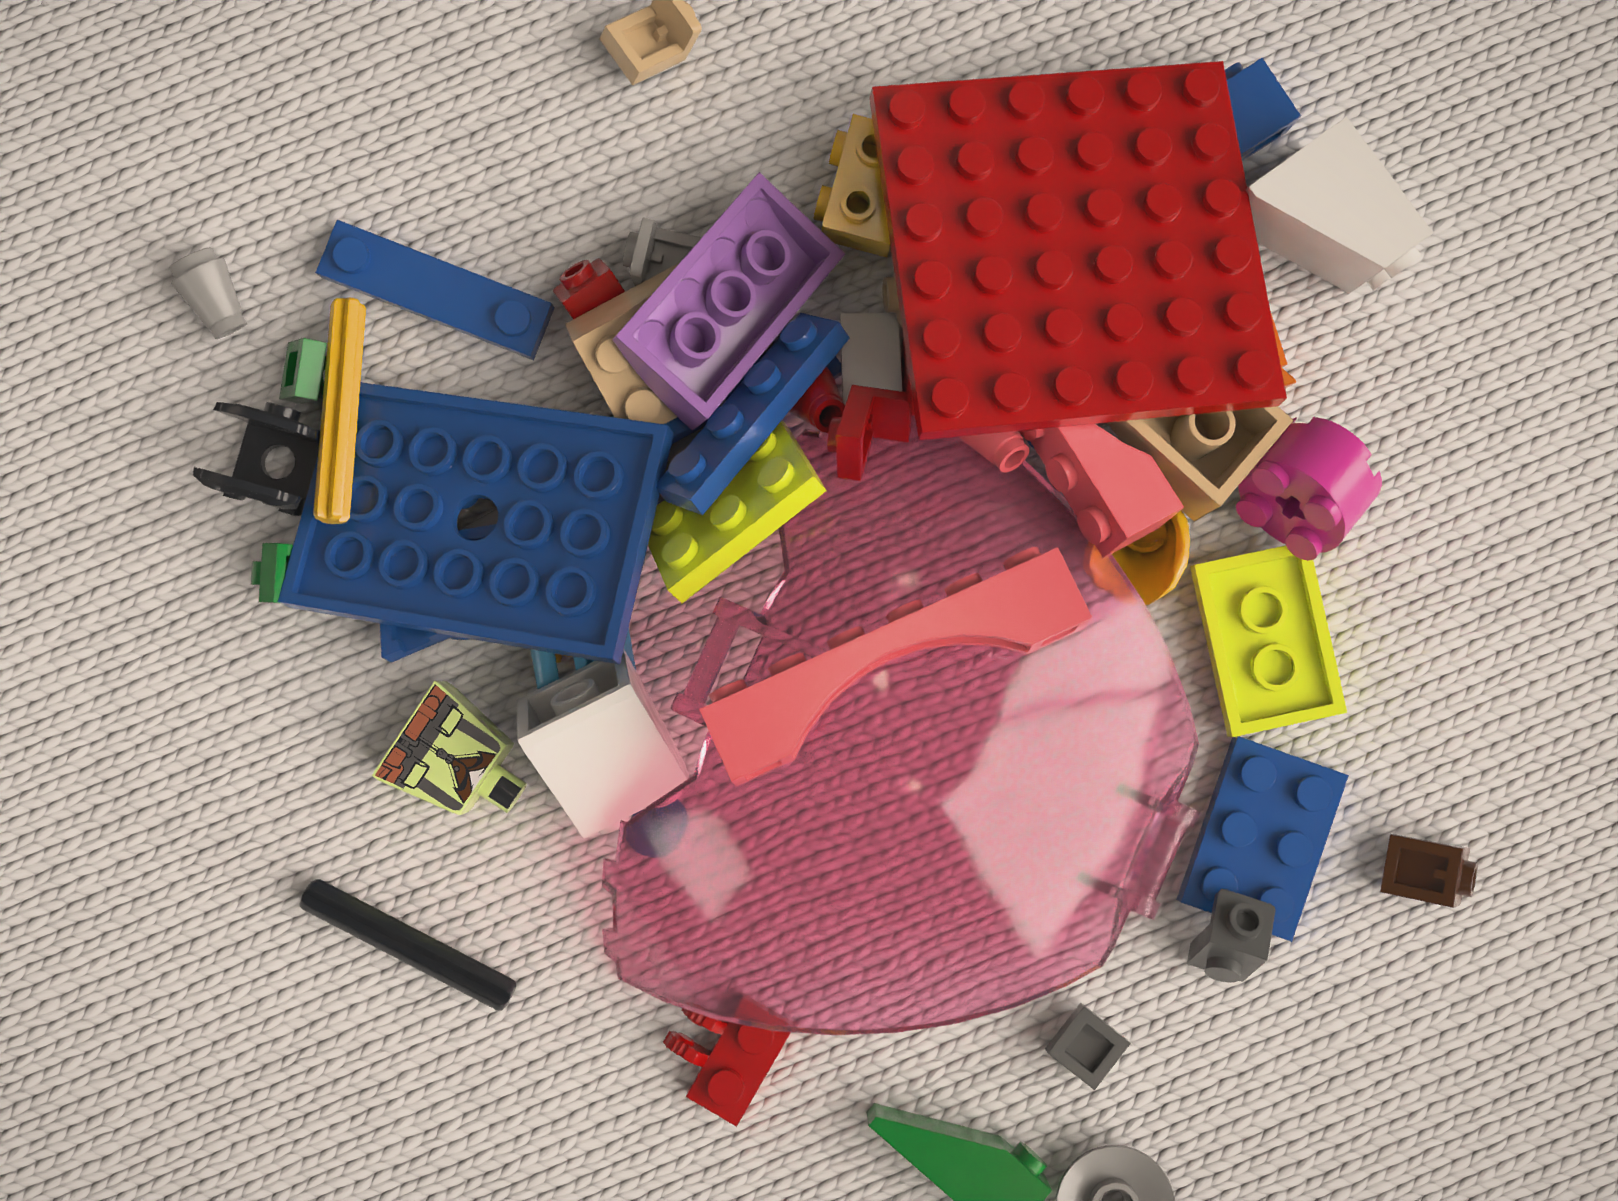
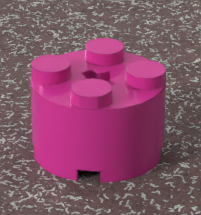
M1295 417L1292 418L1294 421L1238 485L1241 499L1236 504V510L1244 522L1253 527H1261L1270 536L1285 544L1293 555L1309 561L1314 560L1319 553L1331 551L1340 545L1379 495L1382 487V478L1380 471L1373 476L1367 464V460L1372 454L1366 445L1349 430L1333 421L1313 417L1308 424L1295 423L1297 419Z

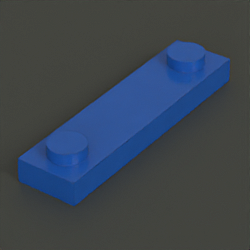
M337 220L315 272L323 279L533 361L555 309L553 304L340 220Z

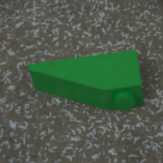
M873 1103L866 1112L868 1126L953 1201H1044L1052 1191L1045 1174L1042 1173L1047 1167L1046 1163L1021 1141L1014 1148L999 1135Z

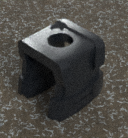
M217 402L213 410L248 423L233 475L230 477L194 467L193 476L204 486L223 492L225 497L237 500H245L247 497L261 501L263 504L277 507L280 512L301 516L318 457L320 430L299 422L301 412L278 404L266 402L263 411L241 404ZM280 446L287 447L294 455L295 466L287 477L274 479L267 473L265 467L266 457L274 448Z

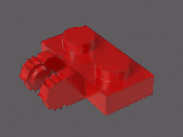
M747 990L730 1019L694 999H687L681 1010L685 1016L693 1023L711 1032L720 1034L711 1051L696 1043L687 1035L680 1032L677 1033L676 1031H669L663 1043L666 1048L676 1055L701 1067L688 1089L686 1097L737 1127L795 1027L796 1019Z

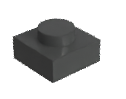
M1080 1003L1045 1050L1093 1090H1096L1131 1043L1089 1008Z

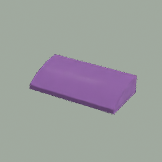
M759 172L612 340L646 385L691 430H694L713 414L845 253Z

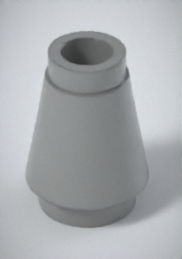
M211 247L193 252L169 267L175 278L171 285L208 330H211L215 339L226 337L247 325L242 315L243 312L224 258H217Z

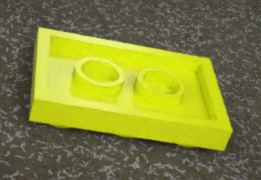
M783 421L777 425L704 515L666 501L657 505L648 547L667 590L682 604L827 491L793 433Z
M1285 545L1190 566L1227 737H1236L1347 713L1314 560L1307 561L1296 557Z

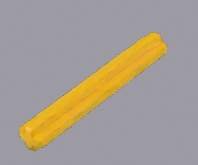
M351 297L336 298L330 306L313 510L315 519L326 524L346 523L350 518L366 317L365 306L358 299Z

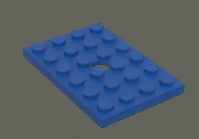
M360 382L350 518L344 524H326L315 519L313 510L317 457L278 602L294 609L620 665L660 495L656 486L660 478L665 474L674 432L665 424ZM479 498L493 501L498 511V520L493 531L480 540L471 541L464 539L457 528V519L460 511L473 506Z

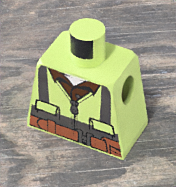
M447 681L433 682L372 774L374 778L458 815L469 812L480 796L508 813L527 786V783L501 767L502 762L514 745L512 740L456 687Z

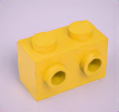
M853 114L848 132L841 130L836 132L829 164L837 166L838 169L833 187L822 185L813 219L823 222L822 232L835 244L887 258L891 246L873 121L871 118Z

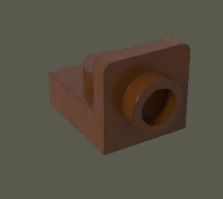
M1390 834L1380 892L1454 908L1460 906L1462 896L1472 897L1476 884L1478 863L1468 861L1470 848L1452 846Z

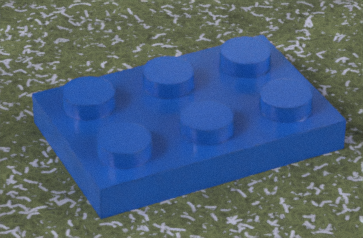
M1240 736L1232 737L1176 900L1212 913L1215 895L1221 889H1226L1272 904L1276 910L1272 935L1292 942L1349 775Z

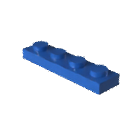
M800 313L796 319L783 328L780 338L763 358L748 370L742 383L725 403L713 412L704 428L684 451L673 458L669 469L660 478L656 486L666 502L704 515L850 339L839 321Z

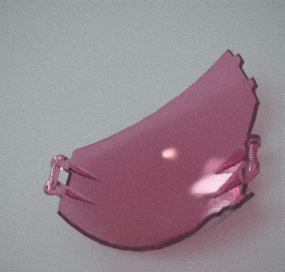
M911 415L909 442L873 436L861 481L837 478L836 453H831L827 450L828 433L821 432L820 430L805 429L796 440L827 491L779 528L784 572L767 598L761 613L719 597L712 613L718 617L684 693H676L670 707L672 711L707 727L699 709L707 706L705 703L740 626L762 635L743 678L747 687L771 677L768 668L784 658L803 653L806 660L825 653L830 650L827 641L834 636L858 626H862L865 634L889 624L886 618L889 612L914 600L920 599L924 607L946 598L947 595L944 589L955 581L975 573H979L984 581L1006 571L1003 566L1005 560L1031 547L1037 546L1041 554L1057 547L1059 548L1092 619L1084 629L1029 654L995 646L959 644L923 649L890 660L857 679L831 702L809 731L795 760L738 786L731 782L708 730L693 776L648 805L629 821L620 820L615 859L603 858L602 887L612 895L613 928L602 929L604 953L616 963L618 979L663 1002L717 1020L771 1031L822 1035L898 1033L952 1025L1012 1009L1064 988L1104 965L1116 945L1130 911L1152 920L1155 919L1161 905L1156 899L1187 827L1194 828L1200 815L1199 811L1178 802L1193 767L1199 741L1190 705L1171 654L1141 596L1113 555L1102 558L1096 546L1083 536L1078 526L1077 516L1067 500L1026 461L1016 469L1003 473L996 465H993L958 437L919 440L915 415Z

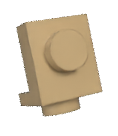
M653 0L650 6L606 25L599 40L631 84L635 85L685 61L702 27L696 18L694 10L686 1Z

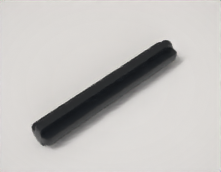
M321 879L311 881L302 894L299 903L302 910L497 1011H502L508 1005L515 992L516 982L510 977Z

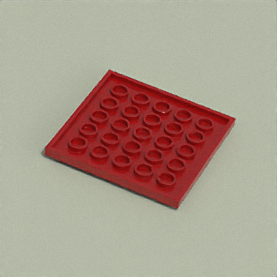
M1223 61L872 87L869 100L919 440L1277 407L1287 399L1250 200L1246 192V179Z

